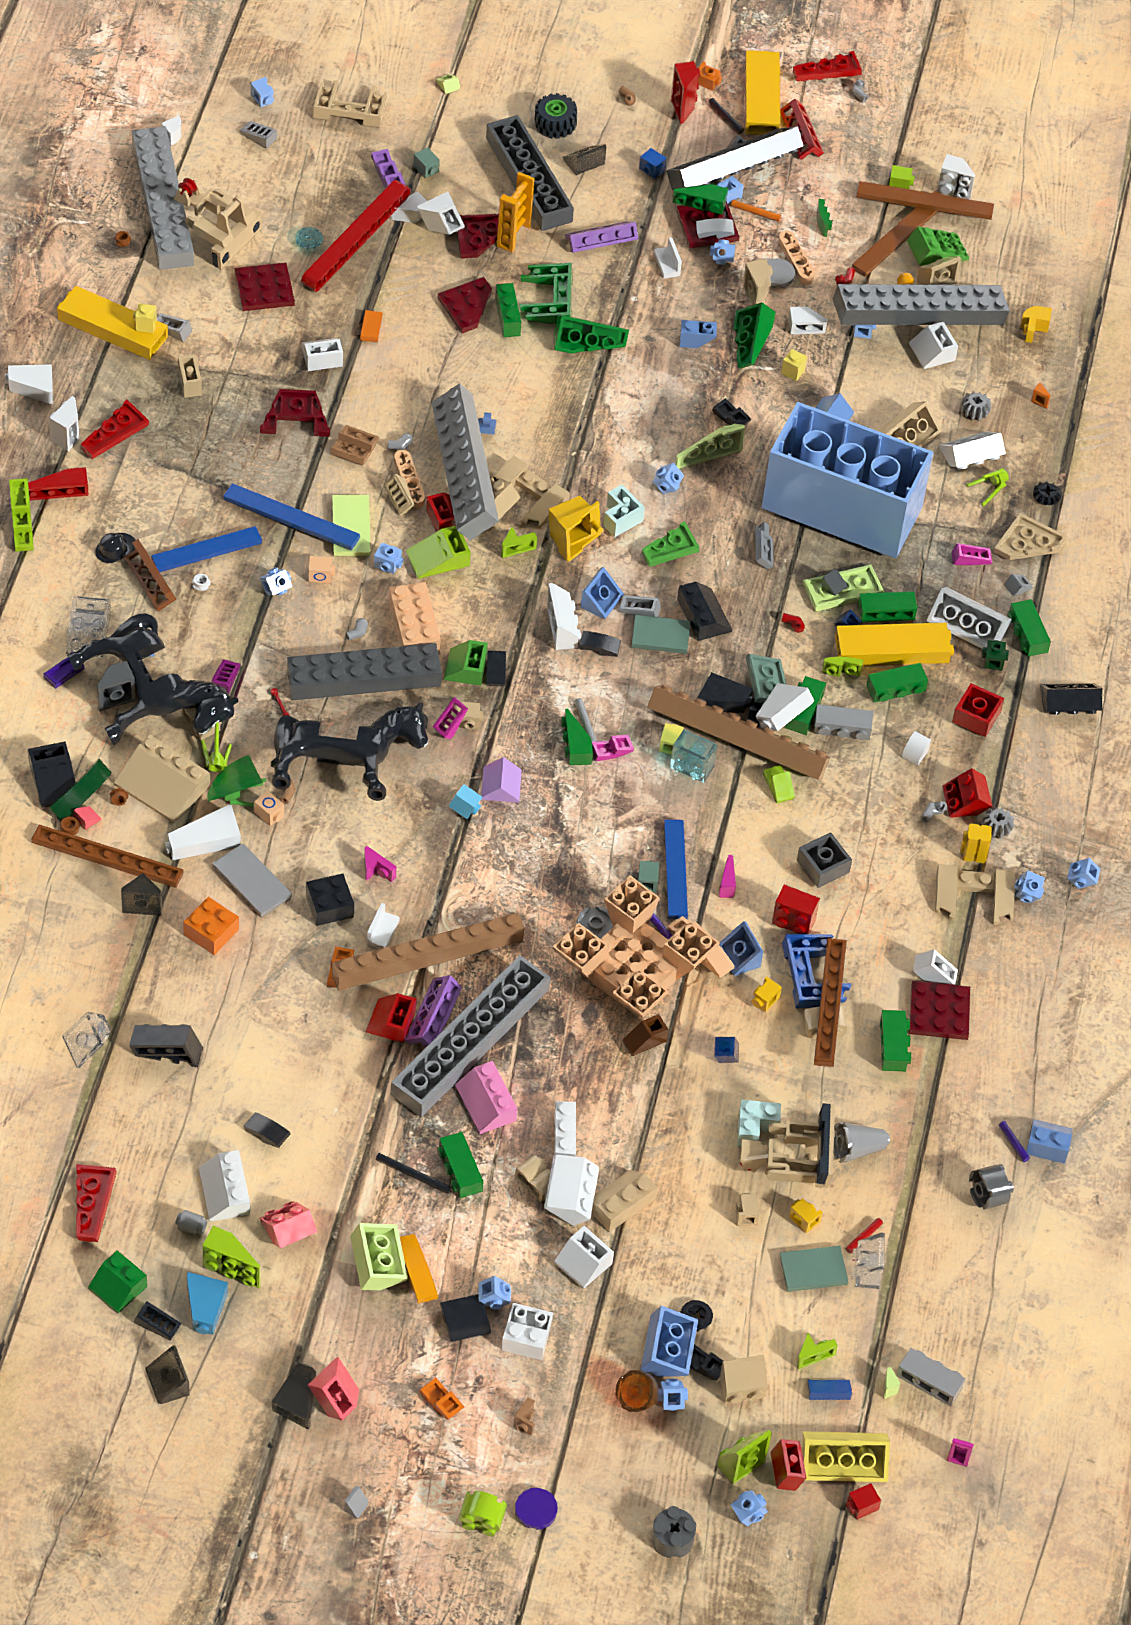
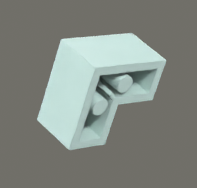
M623 485L608 492L607 507L609 510L605 512L604 527L614 537L643 522L645 507Z
M741 1100L737 1147H741L742 1139L759 1141L760 1131L769 1132L770 1124L780 1123L781 1103Z

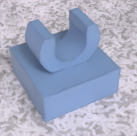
M484 412V418L478 419L480 432L483 434L495 435L496 420L491 419L492 413Z

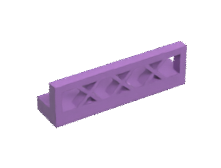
M625 221L565 234V239L570 241L571 252L574 253L637 240L638 232L636 222Z
M451 975L433 978L405 1039L408 1044L420 1042L426 1048L443 1031L462 989L461 985Z

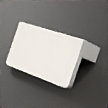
M671 237L668 238L667 247L654 249V256L663 279L680 276L682 261Z
M381 903L367 933V946L379 950L388 947L400 921V917L385 912L384 903Z

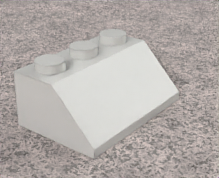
M986 431L939 445L950 467H957V470L965 469L971 463L973 465L982 464L985 459L996 460L1000 458L999 455L1005 454L1002 435L998 432Z
M549 583L547 610L555 650L578 648V640H581V631L577 629L578 616L574 615L573 612L575 611V602L571 600L569 592L553 583Z
M239 1150L218 1153L199 1167L209 1221L250 1215V1200Z
M554 1155L544 1208L572 1226L590 1220L599 1166L583 1157Z

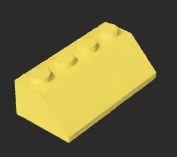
M803 1431L802 1455L807 1477L805 1480L888 1482L890 1440L887 1433Z

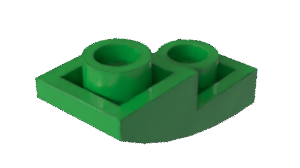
M818 199L817 224L822 235L827 237L828 230L832 229L833 220H830V213L827 212L828 207H825V199Z

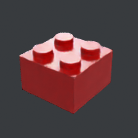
M970 683L954 710L952 722L986 737L1002 711L1004 698Z
M784 884L775 901L772 924L779 928L793 931L796 934H809L816 921L820 898Z

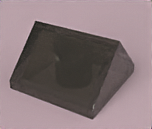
M606 144L586 147L563 156V160L575 175H579L605 164Z
M144 873L121 888L122 913L162 915L161 890Z
M172 1345L145 1368L158 1404H164L190 1395L187 1374L177 1347Z

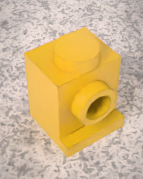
M766 976L763 985H759L753 993L754 998L751 1000L752 1004L766 1012L780 998L782 987Z
M804 1198L801 1200L797 1199L792 1203L789 1218L805 1233L821 1222L823 1212L821 1210L816 1211L814 1205L807 1202Z

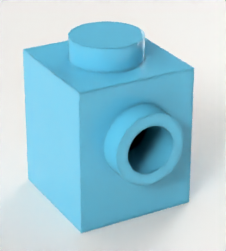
M464 784L454 796L449 807L468 819L471 814L475 815L481 807L479 802L483 797Z

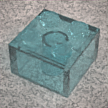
M683 729L673 745L670 768L704 783L714 768L717 744Z

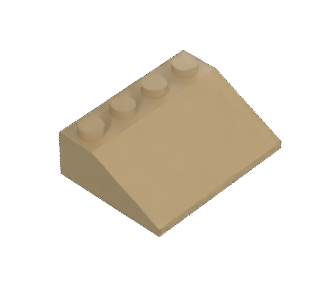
M149 735L136 748L114 781V785L124 789L129 795L175 823L210 787V773Z

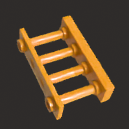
M518 172L516 190L512 196L509 197L503 194L500 198L497 247L511 253L515 250L516 233L521 226L531 227L534 178Z

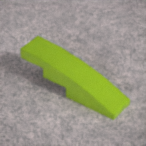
M28 479L9 480L15 552L33 551Z

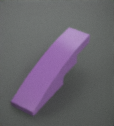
M388 149L371 153V158L385 189L394 180L405 185L402 174L398 172L395 161H392Z

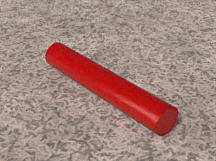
M877 1218L845 1247L846 1251L851 1254L883 1224V1221Z

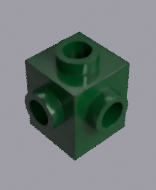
M998 640L987 641L986 647L982 648L981 658H985L984 669L1003 670L1004 662L1008 661L1009 650H1006V642Z

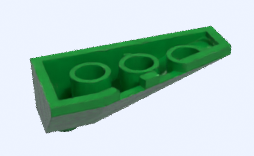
M762 302L736 310L733 327L737 335L735 343L738 344L736 354L738 368L740 369L754 365L774 325L776 312Z
M558 314L554 330V350L572 354L626 347L629 329Z

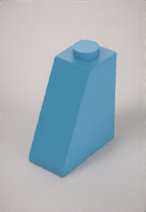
M188 1272L187 1289L193 1330L200 1334L208 1333L213 1335L228 1294V1282Z

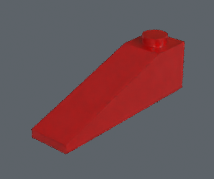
M86 467L65 469L28 482L29 500L89 496Z

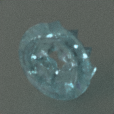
M304 227L298 230L295 235L296 244H299L301 248L306 247L307 250L309 248L315 249L316 246H321L323 234L314 227Z

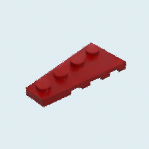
M853 50L845 56L838 54L833 59L823 58L818 63L811 61L793 66V74L796 81L822 80L858 76L862 74V69Z
M126 399L119 409L117 408L113 415L101 424L98 430H94L81 443V449L91 459H94L147 427L149 420Z
M76 1164V1236L78 1241L98 1242L117 1170L113 1167Z

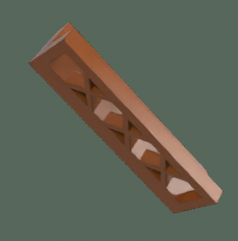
M139 539L132 542L136 549L124 556L157 611H160L177 599ZM137 555L141 556L139 564L131 562V559ZM142 568L149 569L147 577L140 576ZM150 581L157 582L155 590L148 589ZM158 594L165 595L167 598L159 604L156 602Z

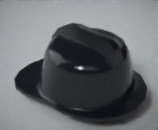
M108 533L101 538L100 543L95 549V554L101 562L114 563L136 549L132 544L135 538L127 533Z

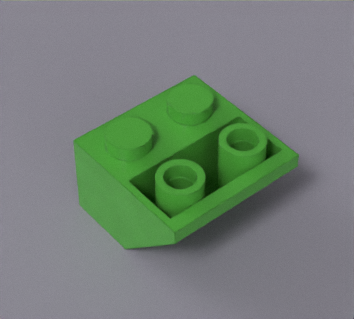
M468 640L450 648L444 680L481 686L487 659L488 643Z

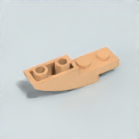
M683 916L668 925V931L674 935L688 920ZM695 921L693 922L702 930H704L698 923H696ZM719 945L701 962L719 978L734 969V964Z

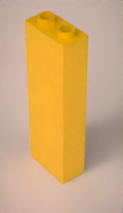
M746 50L745 134L763 135L780 129V52Z
M75 286L72 291H69L63 302H60L57 306L56 311L58 312L59 321L148 360H151L168 338V325L156 321L154 333L136 331V321H133L134 310L79 286Z
M947 623L837 626L835 642L838 657L864 660L863 666L949 663L950 657L954 655L953 644L950 645L951 630H948Z

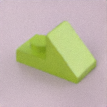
M511 527L502 543L501 557L506 558L536 549L537 536L535 532L517 537L514 528Z
M781 765L763 770V776L776 803L795 798L789 771L784 772Z
M807 1333L798 1357L797 1368L801 1369L835 1356L838 1347L835 1339L823 1340L815 1345L810 1334Z

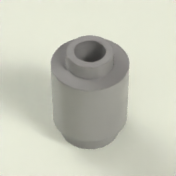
M184 1210L183 1213L179 1212L175 1224L178 1225L179 1230L197 1236L198 1234L203 1235L208 1220L204 1219L202 1215Z

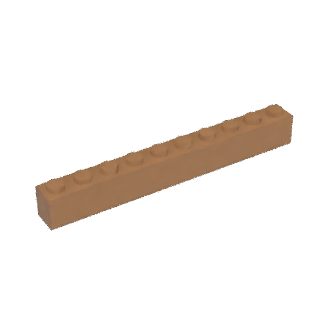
M666 684L655 686L647 708L817 780L823 778L831 758L826 756L827 753L822 750L816 749L814 751L809 749V745L806 743L791 741L792 738L782 734L779 736L774 734L775 731L770 728L764 727L762 729L757 727L758 724L754 721H743L739 715L724 713L722 708L715 705L710 707L702 699L696 698L694 700L689 698V694L679 691L677 693L672 691V687Z
M518 913L506 915L335 961L332 964V977L338 991L522 942L525 927Z

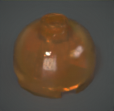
M630 1370L618 1379L615 1395L623 1409L629 1412H644L656 1403L658 1385L651 1374L642 1370Z

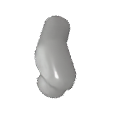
M857 79L856 83L853 84L852 92L862 102H866L869 96L863 92L865 83L863 80Z
M405 433L398 440H388V449H406L413 441L412 435Z
M357 619L355 629L345 632L348 641L365 635L368 627L366 619Z
M943 801L929 803L921 816L922 821L929 822L933 815L942 814L947 810V804Z

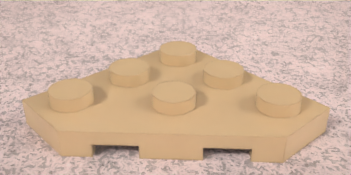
M1019 513L995 546L994 553L1008 560L1059 553L1066 543L1068 536Z

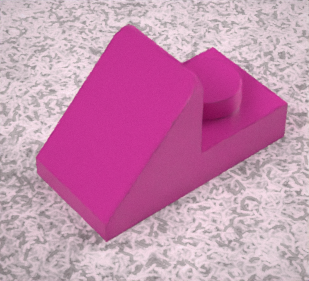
M366 846L364 848L366 881L377 872L380 877L392 882L396 878L397 866Z

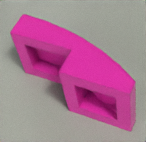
M629 735L611 736L609 741L592 742L595 761L621 757L634 751Z

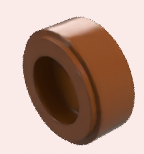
M71 816L63 818L60 822V830L76 835L80 830L78 819Z

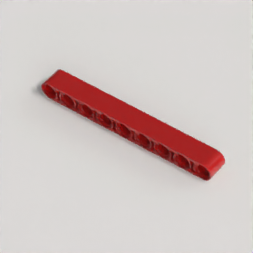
M397 180L392 181L306 270L301 278V283L318 292L397 210L395 208H398L407 200L411 189Z

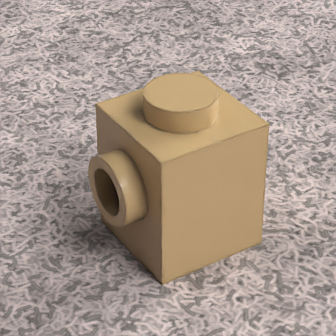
M462 702L468 710L458 728L479 729V722H483L484 712L480 711V703Z

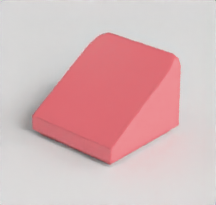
M90 806L74 810V817L78 819L85 829L101 820V817Z

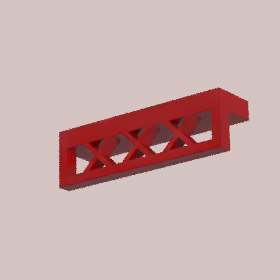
M793 99L780 109V113L786 127H791L794 120L798 121L796 127L799 128V132L803 133L801 136L802 142L808 145V148L803 152L801 151L802 147L798 148V157L802 160L812 152L820 157L824 152L805 106L797 99ZM792 108L791 115L787 116L786 112Z

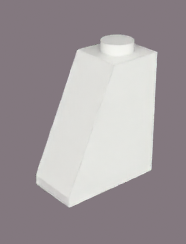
M52 365L8 366V373H5V384H9V391L53 404Z
M777 683L757 713L756 718L762 729L767 727L778 731L814 702V699L806 687Z

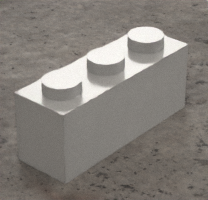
M817 704L814 733L870 740L873 711Z
M912 1348L909 1349L899 1365L896 1375L949 1406L953 1405L966 1379L959 1372L948 1369L941 1362L932 1360L923 1352Z

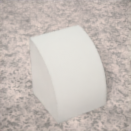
M179 115L161 123V127L166 126L170 145L177 143L182 135L181 118Z
M915 731L904 748L902 758L918 766L929 751L931 739Z

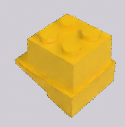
M581 496L549 508L550 537L556 543L559 553L567 562L583 552V548L603 532V528L600 526L599 501L589 505Z

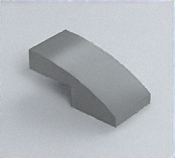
M707 219L696 221L699 239L716 235L718 239L734 235L733 220Z

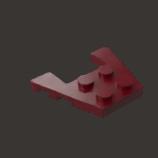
M279 389L269 413L266 414L265 420L260 426V434H276L277 420L315 422L314 436L330 437V428L322 412V406L316 390Z

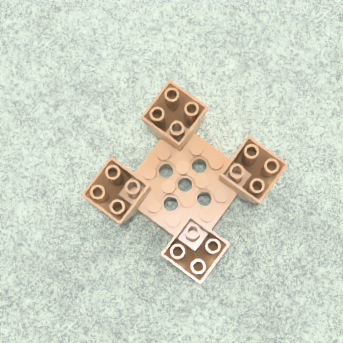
M628 876L604 899L613 926L609 932L600 939L578 923L552 949L577 972L633 1015L643 1018L668 994L669 991L667 989L676 980L700 964L720 942L690 920L669 940L648 925L660 897L632 876Z

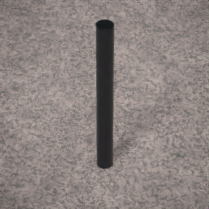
M378 1153L376 1156L377 1161L449 1194L451 1186L382 1153Z

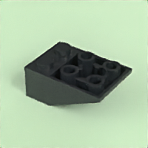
M66 741L28 749L29 765L41 808L51 806L76 783Z

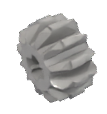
M974 391L971 394L966 393L965 398L961 402L962 413H965L966 418L971 417L972 420L977 418L980 421L981 418H986L991 411V399L987 398V394L982 395L980 391L979 393Z
M996 807L992 810L988 809L982 817V825L991 826L993 838L998 836L1001 839L1003 835L1008 837L1013 830L1014 816L1010 815V810L1004 811L1003 807L1001 809Z

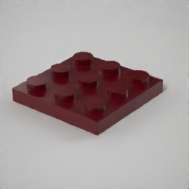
M727 202L722 214L684 205L676 207V212L689 248L714 245L719 240L716 235L699 239L696 221L707 219L733 220ZM734 220V235L720 238L721 240H729V243L739 241L740 236Z
M287 262L235 268L242 311L295 306Z
M912 981L909 1034L968 1040L971 987Z

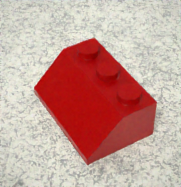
M694 61L674 64L671 103L680 124H683L693 112L695 102L698 100L696 92L699 89L698 78L700 77V69L696 67Z

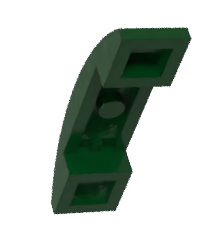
M100 758L97 759L86 770V773L48 809L61 822L63 818L69 817L76 808H79L107 780L112 772Z

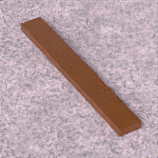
M859 181L857 191L858 198L992 220L994 203Z
M916 207L852 264V268L866 277L911 236L917 226L922 227L939 211Z
M40 824L31 839L33 844L177 888L184 874V869Z
M827 938L814 1065L834 1067L847 940Z

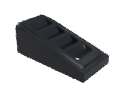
M148 1301L145 1302L133 1321L137 1325L170 1341L182 1324ZM146 1313L150 1314L148 1319L144 1317ZM154 1317L158 1318L155 1323L152 1322ZM163 1320V1321H165V1323H164L163 1327L161 1328V1327L158 1326V1325H159L160 1322ZM169 1324L173 1325L169 1332L166 1331Z

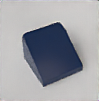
M849 609L834 624L836 626L861 625L862 621Z

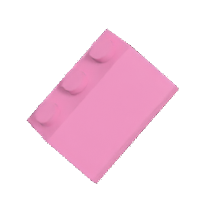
M493 1061L474 1067L455 1084L479 1134L516 1121L517 1107Z

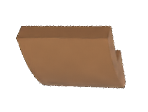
M346 425L339 433L338 440L331 447L330 454L364 465L374 450L379 436Z

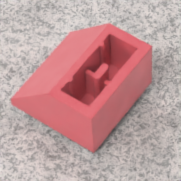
M295 1201L284 1204L281 1209L267 1211L265 1216L260 1217V1221L273 1244L279 1248H283L317 1232L310 1210Z
M336 1357L308 1386L328 1417L343 1420L357 1407L359 1388L341 1360Z

